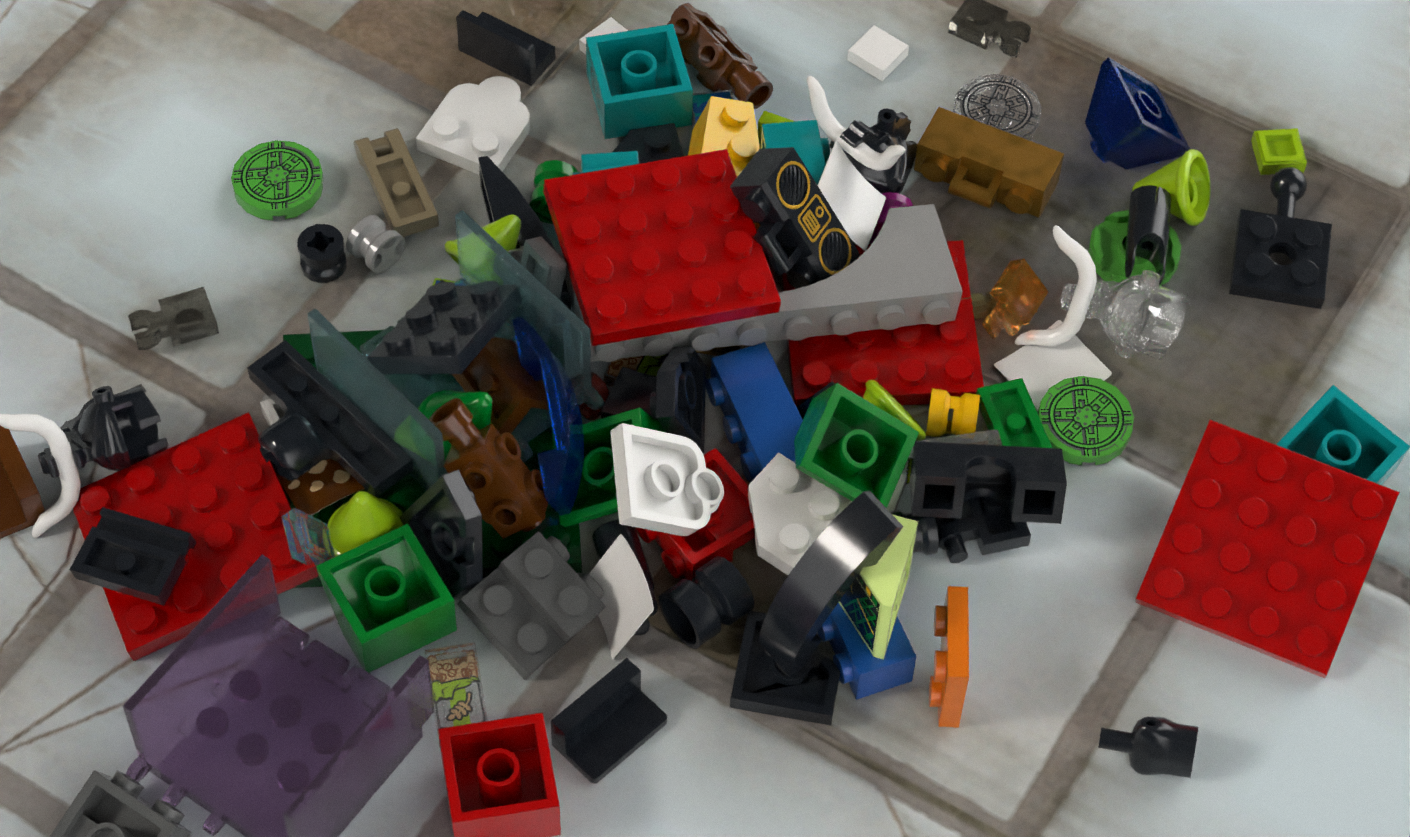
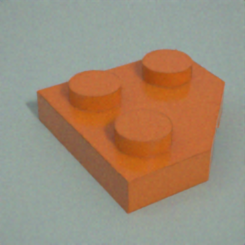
M948 586L944 606L935 605L934 636L941 637L940 651L935 650L934 676L930 677L929 707H938V727L959 728L969 681L968 587Z

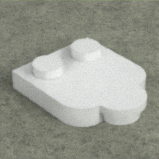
M494 76L485 79L479 85L466 83L454 87L449 91L416 137L417 150L478 175V157L488 156L503 172L530 132V113L528 108L520 102L521 91L519 85L508 77Z
M621 423L610 431L619 524L679 536H689L707 525L711 513L717 510L723 499L724 487L719 476L714 471L706 468L704 455L695 442L684 436Z

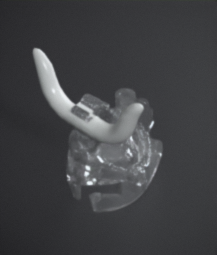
M1055 225L1053 227V237L1058 247L1075 263L1079 275L1078 284L1066 283L1064 285L1059 301L1062 303L1061 308L1068 310L1061 325L1054 329L1030 330L1020 334L1016 338L1015 344L1056 346L1069 341L1080 330L1085 317L1088 319L1098 318L1107 337L1116 345L1114 352L1124 358H1132L1134 351L1161 360L1169 346L1177 338L1184 324L1185 306H1190L1191 297L1160 286L1161 276L1151 270H1143L1141 275L1131 276L1121 282L1098 280L1096 277V267L1089 252L1059 226Z

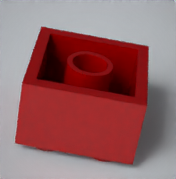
M543 712L438 729L453 837H551L561 835L560 805Z

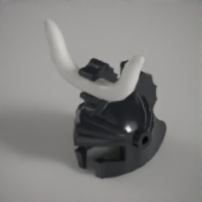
M808 76L807 83L813 114L821 129L832 140L830 148L832 149L835 141L838 140L854 167L880 193L892 192L900 194L914 164L917 151L916 142L906 141L911 131V120L908 119V116L903 112L896 113L894 110L886 108L879 111L877 124L872 127H868L861 121L854 120L846 129L832 114L824 89L818 80Z
M142 384L115 395L110 386L95 389L92 392L93 398L84 404L78 416L64 422L61 427L53 420L38 414H0V426L11 431L35 432L47 441L49 448H45L43 452L38 454L43 474H50L52 478L59 476L62 489L58 500L39 515L33 526L32 536L34 538H38L50 527L71 513L79 500L81 481L78 469L83 468L87 462L94 461L108 470L120 471L167 449V439H159L157 423L161 422L160 416L146 396L145 392L147 391Z

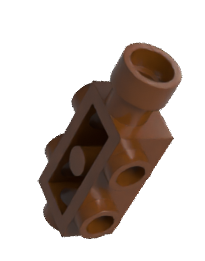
M690 3L680 5L673 12L668 24L674 25L684 62L692 65L699 72L696 78L703 86L713 92H717L719 89L727 92L730 91V93H734V96L739 101L753 103L754 109L762 106L770 98L773 92L772 83L760 71H755L758 67L754 64L752 57L738 47L727 35L723 26L718 25L706 12L695 9Z
M459 398L452 399L439 407L430 417L428 425L441 441L448 440L451 444L443 467L447 470V473L459 470L466 485L475 495L482 519L486 523L491 524L503 539L519 531L529 532L540 525L545 519V512L551 497L550 485L546 476L540 470L534 469L530 471L520 459L521 450L514 436L508 432L500 434L492 423L478 430L472 422L473 414Z

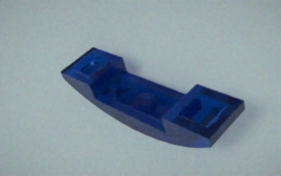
M523 317L513 319L520 363L535 381L544 380L556 449L537 454L545 499L561 516L571 512L581 481L584 458V433L581 412L572 383L559 359L535 329Z

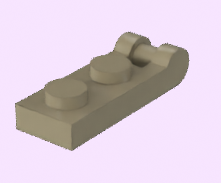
M399 129L384 132V137L370 141L368 137L355 140L354 147L357 158L367 174L391 230H395L405 237L438 227L437 211Z

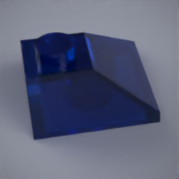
M1109 57L1104 60L1100 67L1085 120V125L1093 139L1090 141V146L1097 157L1105 163L1111 161L1127 170L1183 156L1190 147L1158 86Z

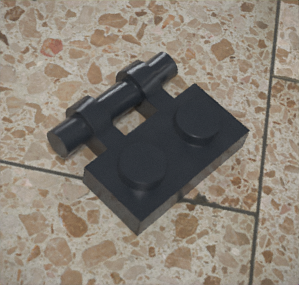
M974 497L966 500L963 505L968 518L955 520V518L934 517L937 525L939 547L946 550L951 563H960L967 559L968 553L964 545L966 541L976 539L981 554L987 555L1029 546L1031 539L1027 523L1011 521L1008 506L990 497Z

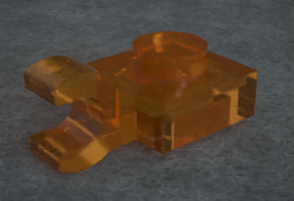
M1024 258L1010 261L990 292L997 304L986 316L982 326L992 339L997 338L1003 328L1009 336H1014L1022 325L1029 324L1049 293Z

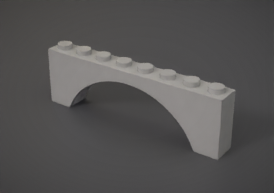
M934 204L890 208L878 236L857 260L824 280L794 290L778 292L781 299L780 310L778 313L592 346L567 265L565 277L584 363L593 361L612 362L620 358L646 355L662 356L670 353L675 347L692 346L697 351H708L717 347L753 346L761 342L788 339L797 341L814 336L848 335L853 332L876 329L893 330L902 326L938 325L946 321H955L963 292Z

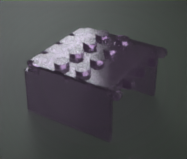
M261 555L123 705L138 757L127 769L126 775L140 782L148 772H151L170 785L162 797L163 801L176 807L186 796L206 809L211 814L205 820L203 830L212 836L216 835L225 824H228L245 837H339L423 737L422 726L435 712L429 660L420 655L391 689L389 685L357 665L353 666L343 676L350 664L347 658L317 639L313 640L305 648L310 635L283 617H277L281 611L271 561L264 555Z

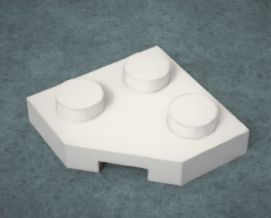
M778 452L748 487L749 506L753 516L758 556L786 575H789L812 543L852 501L796 469L793 461Z

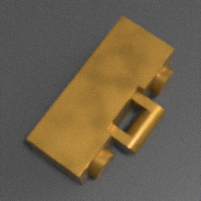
M938 107L917 144L914 170L922 173L930 181L949 183L948 193L989 209L992 208L997 199V202L1006 205L1014 213H1028L1039 218L1059 182L1064 153Z

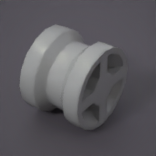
M369 215L360 220L351 230L346 242V249L354 257L364 258L366 266L374 273H383L390 269L399 260L405 247V238L395 230H387L386 223L377 215Z

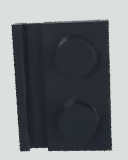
M102 507L99 513L101 519L97 527L92 526L69 570L78 580L164 606L186 564L185 557L189 549H194L196 545L195 539L191 533Z

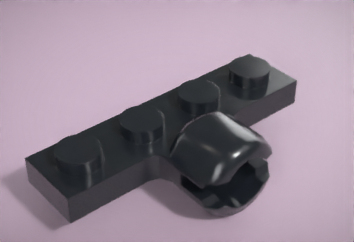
M286 340L247 367L249 378L285 412L282 418L258 436L262 456L266 462L270 460L274 471L287 481L296 480L322 460L332 459L338 462L370 494L379 497L414 470L413 459Z

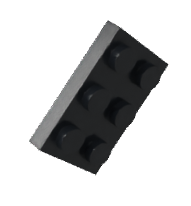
M484 281L472 286H455L452 282H441L429 287L426 294L413 308L406 312L404 318L391 332L384 336L382 342L368 356L372 374H462L523 302L518 284L498 285L496 281Z

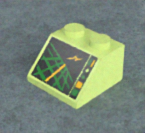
M896 515L893 516L903 525V528L878 563L863 567L838 602L872 655L883 660L910 575L918 521Z

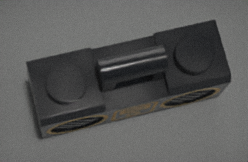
M794 147L759 149L731 184L730 188L740 202L743 212L753 220V223L760 224L756 231L757 233L753 237L754 240L761 244L765 257L776 274L782 275L785 273L788 282L795 289L814 284L838 273L861 255Z

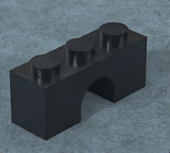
M915 441L910 473L912 516L961 519L963 503L966 500L974 497H990L1008 506L1011 521L1061 524L1067 486L1062 449Z

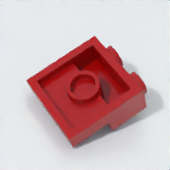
M716 448L704 454L706 468L714 471L721 479L724 487V496L717 510L711 513L710 520L706 526L689 536H679L635 527L638 535L644 542L650 543L655 540L662 548V561L669 573L675 578L684 575L686 579L692 581V578L696 576L695 570L716 556L724 557L729 562H732L733 551L755 538L753 516L750 512L748 499L749 486Z

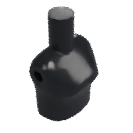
M1144 717L1137 721L1132 733L1101 728L1098 748L1129 753L1131 767L1142 775L1165 774L1191 778L1199 727L1178 724L1164 717Z

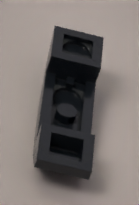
M871 491L862 492L812 543L782 584L766 614L758 642L789 677L798 675L822 641L817 634L818 630L863 567L876 565L903 528V525Z

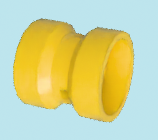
M932 388L926 436L940 438L944 434H952L960 441L974 442L980 395L964 393L960 397L951 396L947 390ZM949 409H953L952 421H947Z

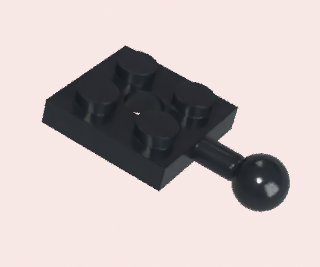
M1293 167L1281 168L1272 176L1270 182L1271 192L1278 200L1276 215L1244 209L1240 210L1237 220L1229 294L1321 309L1325 300L1332 224L1294 218L1296 201L1305 194L1307 181L1300 170ZM1276 252L1283 253L1292 260V263L1279 265L1273 262L1269 255Z

